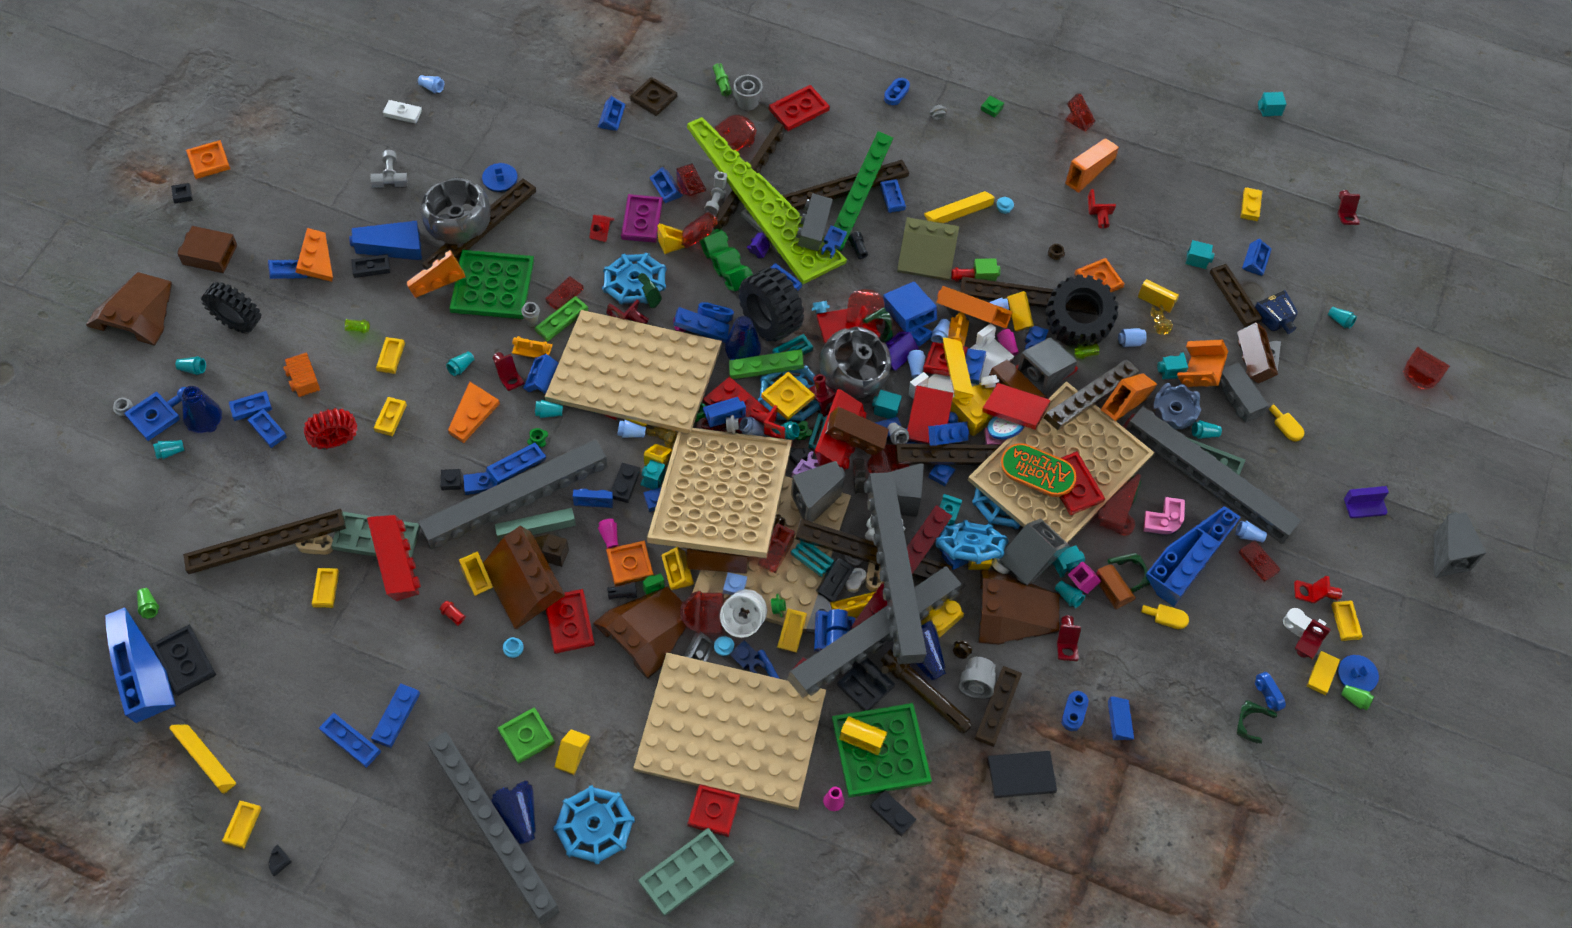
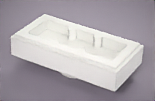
M389 100L383 115L384 117L416 124L421 115L422 108Z

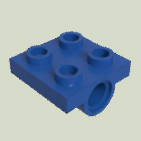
M833 609L828 612L818 610L815 613L814 651H821L849 632L855 622V617L848 616V612L842 609Z

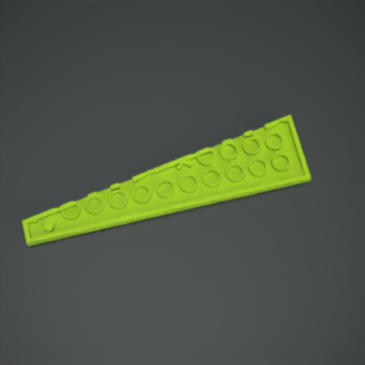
M703 117L687 124V129L718 171L727 174L729 186L802 285L846 264L847 259L836 248L833 258H829L831 254L829 250H826L823 255L821 254L822 247L825 245L823 243L824 236L818 251L798 246L799 238H796L799 227H803V224L800 223L802 218L800 213L760 173H756L751 168V165L740 157L736 150H732L728 146V142Z

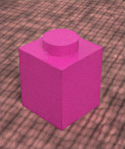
M1081 562L1068 574L1077 587L1086 594L1102 582L1084 562Z

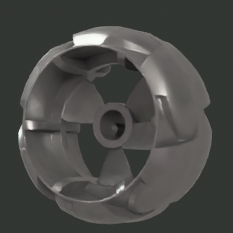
M462 178L448 179L432 186L425 193L420 209L424 226L433 238L443 240L448 244H462L476 236H480L489 224L491 211L488 197L478 184L474 185L471 181ZM463 204H470L474 208L472 211H464L462 206ZM449 207L448 214L438 215L443 209Z
M852 327L834 333L823 346L820 354V372L825 376L826 384L830 388L843 390L855 399L873 395L889 377L891 369L889 349L885 343L879 340L874 332L868 329ZM852 346L853 353L847 361L836 359L835 356L839 347ZM869 358L871 359L874 368L865 365ZM850 368L851 370L859 371L863 380L852 378L846 374V370Z

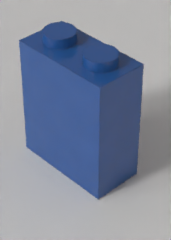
M911 282L883 295L884 308H886V311L889 312L890 316L904 332H910L937 320V306L915 282Z

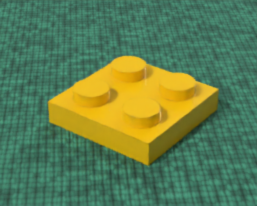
M789 372L761 393V398L770 406H778V413L787 421L815 397V394Z

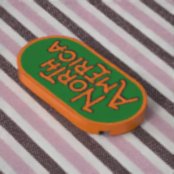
M1018 443L1008 447L1002 455V469L1008 478L1048 496L1060 497L1071 492L1075 486L1076 472L1074 467L1066 460L1028 444Z

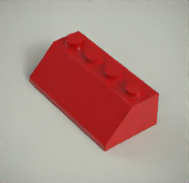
M838 389L817 443L815 454L819 466L837 461L839 467H842L845 472V469L849 468V458L851 453H854L855 447L850 446L844 441L836 440L825 433L830 413L836 408L841 407L866 419V412L861 402L843 390Z
M396 515L368 517L367 521L386 594L395 601L419 595L418 588H421L418 576L414 575L413 569H416L414 559L409 556L408 550H411L408 539L404 537L403 532L406 531L403 520H400Z

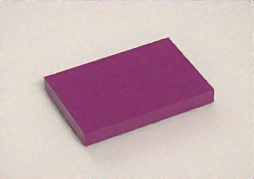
M628 194L621 240L657 243V225L660 223L663 197Z

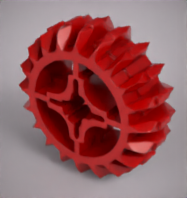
M334 408L333 410L327 409L324 412L320 411L319 414H313V417L308 418V421L304 423L303 432L308 444L314 448H325L327 450L328 448L347 444V441L353 440L358 430L353 414H350L349 411H344V409L337 410Z

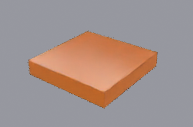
M221 140L186 150L196 179L230 170Z
M1106 258L1075 271L1076 276L1083 275V277L1087 278V275L1093 276L1094 280L1101 279L1103 285L1108 284L1111 287L1110 293L1124 287V282Z
M645 541L606 549L615 587L631 582L643 581L648 576L654 575Z

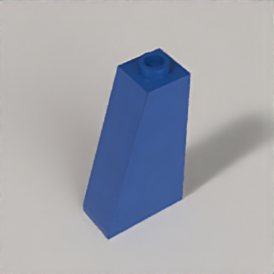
M417 221L352 228V236H349L350 246H354L356 254L374 256L388 254V257L422 260L420 231Z

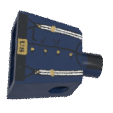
M1285 290L1257 302L1255 308L1262 317L1261 322L1271 331L1283 328L1287 334H1290L1296 330L1297 327L1293 322L1298 312Z

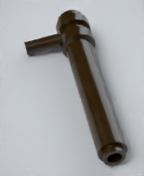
M891 649L881 658L883 663L882 673L892 672L893 676L897 679L900 678L959 732L965 734L972 727L971 720L910 667V663L898 664L897 657H894L893 650Z

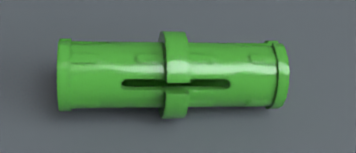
M717 63L713 66L716 76L715 81L720 87L722 96H725V93L728 96L732 93L728 83L729 78L725 74L723 65L721 63L718 65Z

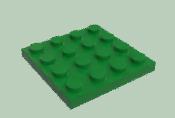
M462 250L459 265L465 273V278L455 281L449 308L450 313L523 319L524 316L521 310L527 302L534 256Z
M913 703L832 716L848 798L931 784L932 780ZM848 716L888 732L879 755L840 740V733Z

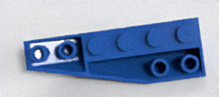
M1224 506L1169 545L1146 573V577L1157 596L1174 607L1241 517Z
M124 607L105 615L110 657L125 715L135 723H138L175 707L176 704L167 672L128 610Z

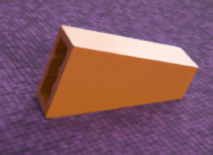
M1105 138L1073 159L1065 184L1079 193L1116 158L1119 147Z
M942 286L937 296L936 303L1003 328H1007L1013 313L1000 306Z
M1144 373L1122 379L1100 410L1114 421H1117L1148 399L1158 384Z

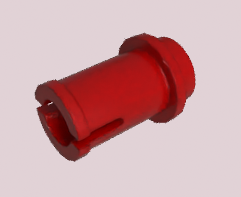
M956 267L951 271V278L956 282L962 280V277L975 278L974 268L959 269Z
M445 601L439 609L441 614L446 615L456 626L460 625L465 620L464 618H466L464 614L454 607L453 602Z

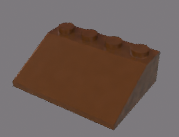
M522 526L517 527L503 537L483 562L491 584L515 629L520 628L565 596L533 534Z

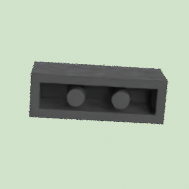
M812 193L810 200L807 199L804 208L807 210V213H803L800 222L803 224V227H799L796 238H799L798 246L815 251L819 250L833 199Z
M1236 363L1223 369L1218 387L1223 390L1227 400L1232 403L1238 416L1245 423L1263 416L1269 405L1242 366Z

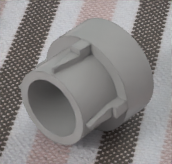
M742 75L734 82L735 102L743 110L755 109L762 97V82L754 75Z
M977 656L970 658L966 669L961 673L960 691L967 696L978 699L991 697L996 682V665L987 658Z

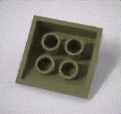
M907 217L897 272L950 281L959 226Z

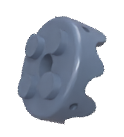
M1166 383L1155 396L1152 407L1153 413L1174 429L1188 428L1193 425L1201 412L1199 405L1200 394L1198 391H1190L1183 384L1171 387L1170 383ZM1171 406H1178L1180 411L1173 410Z

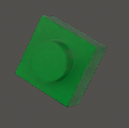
M989 96L981 105V111L995 118L1004 107V103Z
M661 573L650 575L643 581V590L646 595L665 587L664 578Z

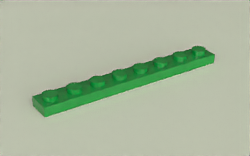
M878 131L834 225L847 232L839 251H843L848 236L854 227L894 137Z

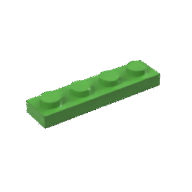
M800 349L729 360L730 377L732 379L804 369L803 351Z

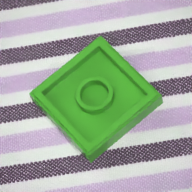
M535 707L498 727L499 733L518 764L555 744V740Z

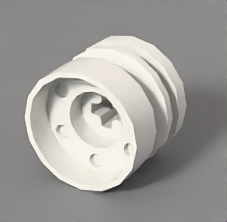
M748 589L739 590L732 594L722 606L720 612L721 625L732 636L740 638L749 637L757 632L765 621L767 606L763 597L757 592ZM743 608L749 610V613H742Z

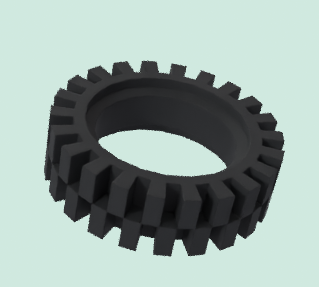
M213 282L201 298L202 305L205 306L204 308L210 311L209 314L211 316H216L214 319L222 321L221 324L224 326L227 324L228 328H234L237 332H251L262 316L259 313V308H256L257 305L251 303L252 300L249 297H244L245 294L243 292L240 294L237 288L232 289L231 285H225L223 282Z

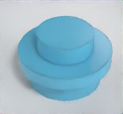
M1001 197L997 200L996 206L1000 213L1007 214L1013 209L1014 202L1008 197Z
M827 301L813 303L812 311L816 310V314L827 312L826 308H830V305L827 304Z
M727 636L719 637L714 643L715 652L721 656L730 655L734 650L733 640Z
M514 637L507 639L503 644L504 654L511 658L521 655L524 649L522 641Z

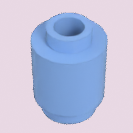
M1140 328L1122 329L1121 333L1118 334V342L1122 347L1141 346L1146 343L1147 339L1146 331Z

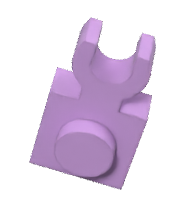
M813 451L809 452L807 461L801 459L793 470L792 477L819 466L818 460L812 459Z

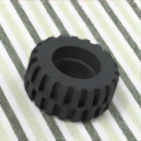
M764 268L742 281L738 294L740 307L743 309L747 322L756 333H759L760 337L765 338L767 341L776 342L797 331L802 326L804 307L801 304V297H799V292L794 288L792 281L788 280L784 273H780L778 269Z
M1077 275L1076 278L1070 276L1066 278V281L1058 283L1057 288H1054L1045 311L1047 325H1051V333H1056L1058 335L1057 339L1059 341L1063 339L1066 341V345L1076 344V348H1081L1082 345H1085L1086 348L1091 347L1093 343L1098 344L1103 338L1105 339L1115 324L1119 307L1118 302L1115 301L1116 295L1114 292L1110 293L1111 287L1108 284L1103 285L1101 279L1094 280L1093 276L1087 275V278L1083 277V275ZM1074 299L1088 301L1095 307L1098 313L1097 320L1088 324L1074 321L1066 312V303Z

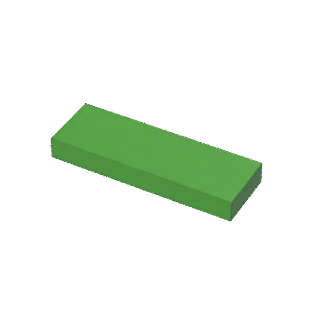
M575 296L535 327V331L548 342L578 319L581 310L588 311V306Z

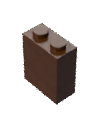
M191 226L189 232L185 235L182 246L178 249V256L182 265L224 274L237 247V243L233 234Z

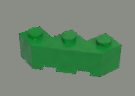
M715 229L698 237L704 255L707 259H712V266L719 277L724 276L726 280L725 285L728 290H739L742 281L753 275L748 266L741 265V257L738 250L728 246L727 234L723 230Z

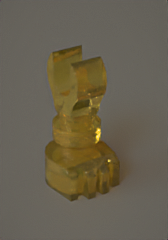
M1161 304L1159 311H1156L1153 305L1150 314L1155 318L1156 332L1158 334H1168L1172 331L1173 326L1171 320L1163 316L1164 307Z
M652 425L651 427L655 429L650 430L646 428L649 436H657L665 440L666 447L672 448L674 446L678 432L674 430L668 431L665 428L662 429Z

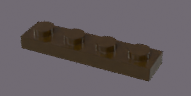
M1223 264L1211 268L1210 275L1243 326L1247 327L1256 322H1261V315L1228 265Z
M1005 666L1002 667L975 740L992 747L995 746L1022 673Z

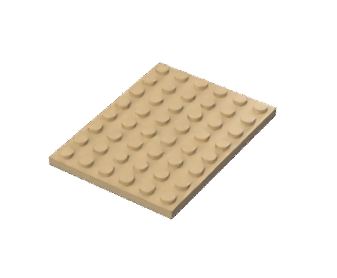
M581 310L546 392L545 401L690 434L722 347V341Z
M1066 381L1049 398L1050 406L1046 413L1077 393L1078 390ZM1094 405L1059 430H1056L1048 423L1044 416L1036 430L1024 427L1018 435L1007 439L968 477V481L1023 528L1027 523L1042 519L1062 539L1069 543L1153 456L1154 452L1119 423L1101 411L1098 406ZM1018 443L1028 444L1059 458L1078 451L1104 495L1105 501L1070 516L1060 497L1048 496L1008 478L1002 469V455L1008 447Z
M692 428L690 434L678 431L648 532L647 543L767 558L791 452L792 440L739 433L732 434L730 432Z
M785 476L777 514L785 518L783 530L779 533L776 531L772 532L767 558L749 556L747 574H734L747 576L745 589L757 592L765 600L767 606L765 621L783 626L788 608L808 613L803 632L806 633V628L819 594L816 590L825 574L820 577L791 555V550L795 549L796 545L801 542L796 540L795 537L802 517L791 496L792 478ZM842 493L813 523L840 531L851 495ZM815 546L831 558L833 551ZM799 551V553H800L801 555H803V556H804L805 558H807L809 561H811L812 563H814V564H815L816 566H818L820 569H823V567H821L820 565H818L816 562H813L811 559H809L808 556H806L804 553H802L801 551ZM700 570L691 599L722 608L726 600L731 596L723 593L728 572ZM776 594H779L780 598L785 599L786 611H783V617L772 612L771 599L776 598ZM743 608L742 613L748 614L749 610Z
M666 653L633 769L634 771L695 786H699V784L739 794L742 797L798 810L826 689L820 688L814 695L810 696L808 694L802 698L787 680Z

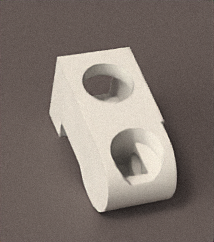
M1292 608L1284 617L1283 624L1288 630L1301 638L1312 619L1305 616L1302 610ZM1321 619L1318 620L1319 623L1324 626L1326 625V622ZM1313 627L1318 632L1322 631L1318 627Z

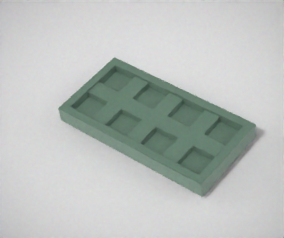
M343 512L346 529L335 532L331 545L332 550L377 557L367 521L368 517L373 516ZM403 521L406 531L403 533L405 539L407 538L410 543L411 550H408L411 558L420 526L418 523Z
M707 828L641 877L638 882L665 917L734 865L735 861L710 829Z

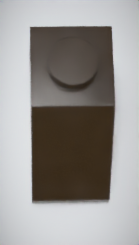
M550 534L534 537L547 562L562 567L569 551L567 539Z

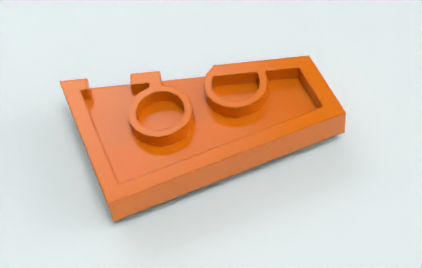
M307 228L295 273L332 282L333 274L325 232Z
M451 250L445 253L446 256L443 259L434 261L433 266L428 270H422L407 281L408 288L415 298L465 278V273Z
M469 382L449 426V434L465 443L500 404L499 399Z

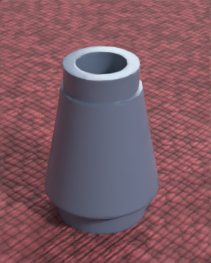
M744 417L741 420L739 429L743 434L767 436L764 434V426L753 417Z

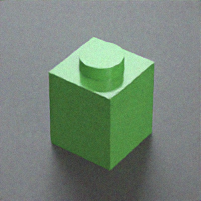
M975 259L973 268L976 279L996 281L997 277L1000 276L1001 270L1000 266H997L996 259Z

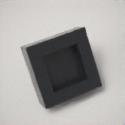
M190 183L171 186L175 204L193 201Z
M461 469L441 470V490L461 489Z

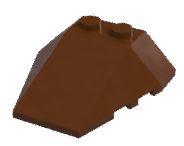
M137 272L94 310L86 326L104 331L107 326L130 331L135 334L138 341L155 346L164 331L163 323L167 315L166 307L170 298L172 282Z
M981 569L980 589H982L978 643L999 645L1011 640L1018 641L1023 640L1025 637H1037L1059 632V594L1032 583L1028 585L1023 584L1016 577L1009 574Z
M666 586L608 610L594 622V625L607 638L611 636L633 658L634 666L648 679L663 666L666 653H670L674 649L675 643L680 635L683 634L694 616V612Z

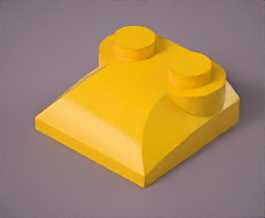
M947 599L941 608L936 611L934 609L931 610L929 615L921 621L922 629L936 641L964 617V613L956 601Z

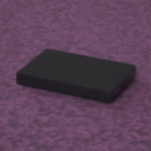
M190 624L151 644L158 659L164 666L168 679L177 695L216 676Z
M1050 751L988 756L994 798L1057 792Z

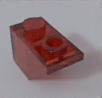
M693 163L676 168L677 183L684 195L692 196L706 191Z
M777 523L772 532L767 558H760L758 565L776 573L794 542L795 531Z

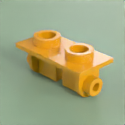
M959 312L956 317L951 318L948 335L949 339L961 341L962 346H965L970 321L966 320L964 313Z
M517 336L512 341L514 345L512 354L532 358L544 354L550 355L553 344H548L546 341H532Z

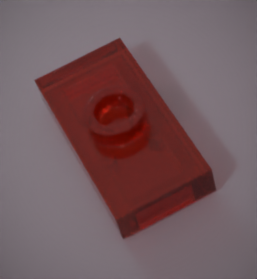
M569 276L545 298L546 303L558 310L577 296L584 287Z
M1255 540L1239 551V554L1264 582L1281 570Z

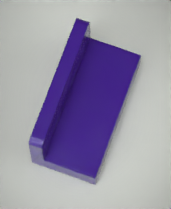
M899 331L892 339L885 343L891 355L892 370H897L908 360L907 356L910 351L919 350L910 332Z
M1387 486L1350 489L1344 497L1349 517L1353 519L1386 515L1388 511L1384 499L1389 493Z

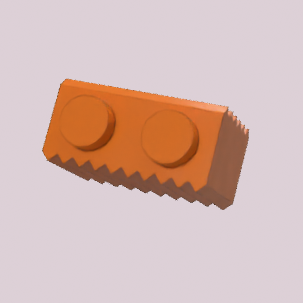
M307 352L285 359L287 366H283L286 376H291L292 380L288 382L292 392L296 391L298 397L320 391Z

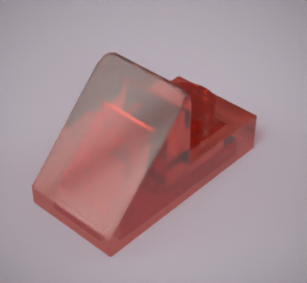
M1081 93L1076 94L1067 103L1071 113L1065 118L1066 121L1083 131H1087L1096 122Z

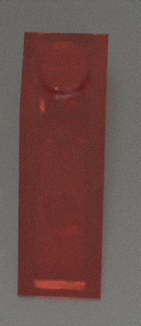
M1137 474L1108 500L1105 508L1101 507L1098 518L1101 519V527L1120 533L1123 532L1141 478L1140 474Z

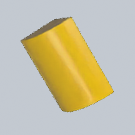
M1148 279L1144 281L1138 294V298L1169 313L1179 297V294Z
M848 716L841 730L840 740L879 755L888 732Z

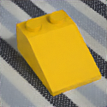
M979 384L972 387L973 397L960 399L953 397L950 412L957 414L958 422H967L969 433L972 436L986 428L989 421L994 417L982 411L983 406L995 387L985 388V385Z

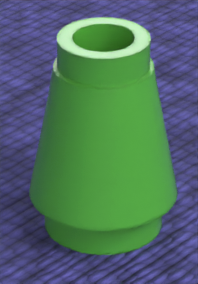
M148 588L139 589L137 591L139 615L146 619L155 617L158 614L159 605Z
M1348 685L1345 686L1341 696L1345 697L1360 710L1364 709L1366 711L1375 697L1369 691Z

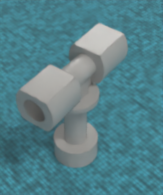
M385 150L382 153V161L386 163V169L383 170L382 174H371L372 188L384 187L385 184H395V187H407V173H396L393 170V164L396 162V152Z
M717 171L714 175L715 188L711 190L712 200L708 201L704 207V212L709 216H716L719 206H722L725 201L726 191L723 189L726 187L727 182L726 173Z

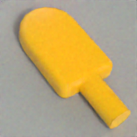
M1275 405L1269 408L1270 412L1277 418L1274 424L1289 440L1298 442L1304 437V429L1290 413L1283 415Z
M1160 604L1156 609L1143 605L1141 613L1155 616V623L1171 628L1184 629L1189 623L1188 614L1173 607Z

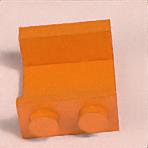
M1188 341L1186 348L1191 356L1187 372L1177 374L1181 384L1186 387L1218 386L1228 355V349L1224 341Z

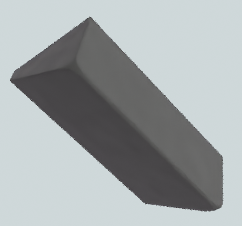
M702 632L695 633L683 656L706 662L715 642ZM706 643L710 644V646H709V648L707 649V651H706Z

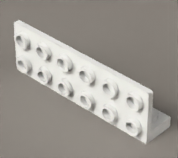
M991 323L977 333L976 344L970 348L986 351V359L980 382H982V377L989 376L994 366L1007 359L1010 362L1014 359V355L995 340L996 327ZM924 372L910 381L909 396L913 399L916 385L953 392L950 376L934 374L929 378Z

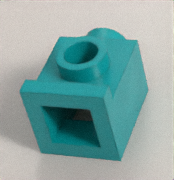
M1184 352L1180 353L1179 356L1163 357L1162 362L1157 363L1158 372L1161 373L1163 380L1178 378V373L1187 372L1188 365Z
M650 460L649 464L643 468L641 475L643 479L640 485L652 490L660 488L665 478V464Z
M944 494L939 507L952 515L947 525H954L962 500Z
M1076 545L1067 548L1053 562L1060 578L1064 577L1067 571L1071 572L1081 562H1085V556Z

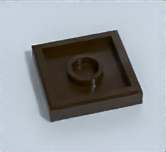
M651 76L630 96V100L657 116L678 97V94Z

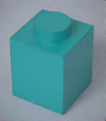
M1264 92L1261 100L1258 101V108L1261 110L1262 116H1282L1287 105L1283 92Z
M1192 240L1185 264L1206 269L1208 263H1212L1215 253L1212 252L1213 245Z
M880 390L879 395L874 396L872 407H875L874 415L887 419L897 417L902 396Z

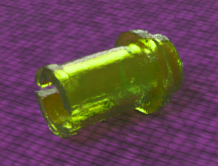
M362 319V321L345 320V325H348L344 327L345 331H358L362 334L369 332V321Z
M1098 344L1089 346L1079 345L1075 348V356L1081 360L1085 357L1097 356L1100 353L1096 352L1100 351Z

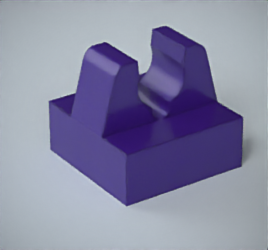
M757 233L755 238L751 239L752 243L747 246V249L750 253L756 254L757 258H764L771 245L764 233Z

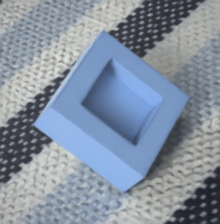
M728 572L723 593L732 595L739 590H744L747 576Z

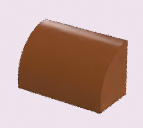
M1106 565L1097 570L1096 575L1102 581L1098 585L1115 609L1136 599L1113 565Z

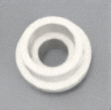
M996 375L982 377V382L980 383L985 385V388L996 387L999 379H997Z

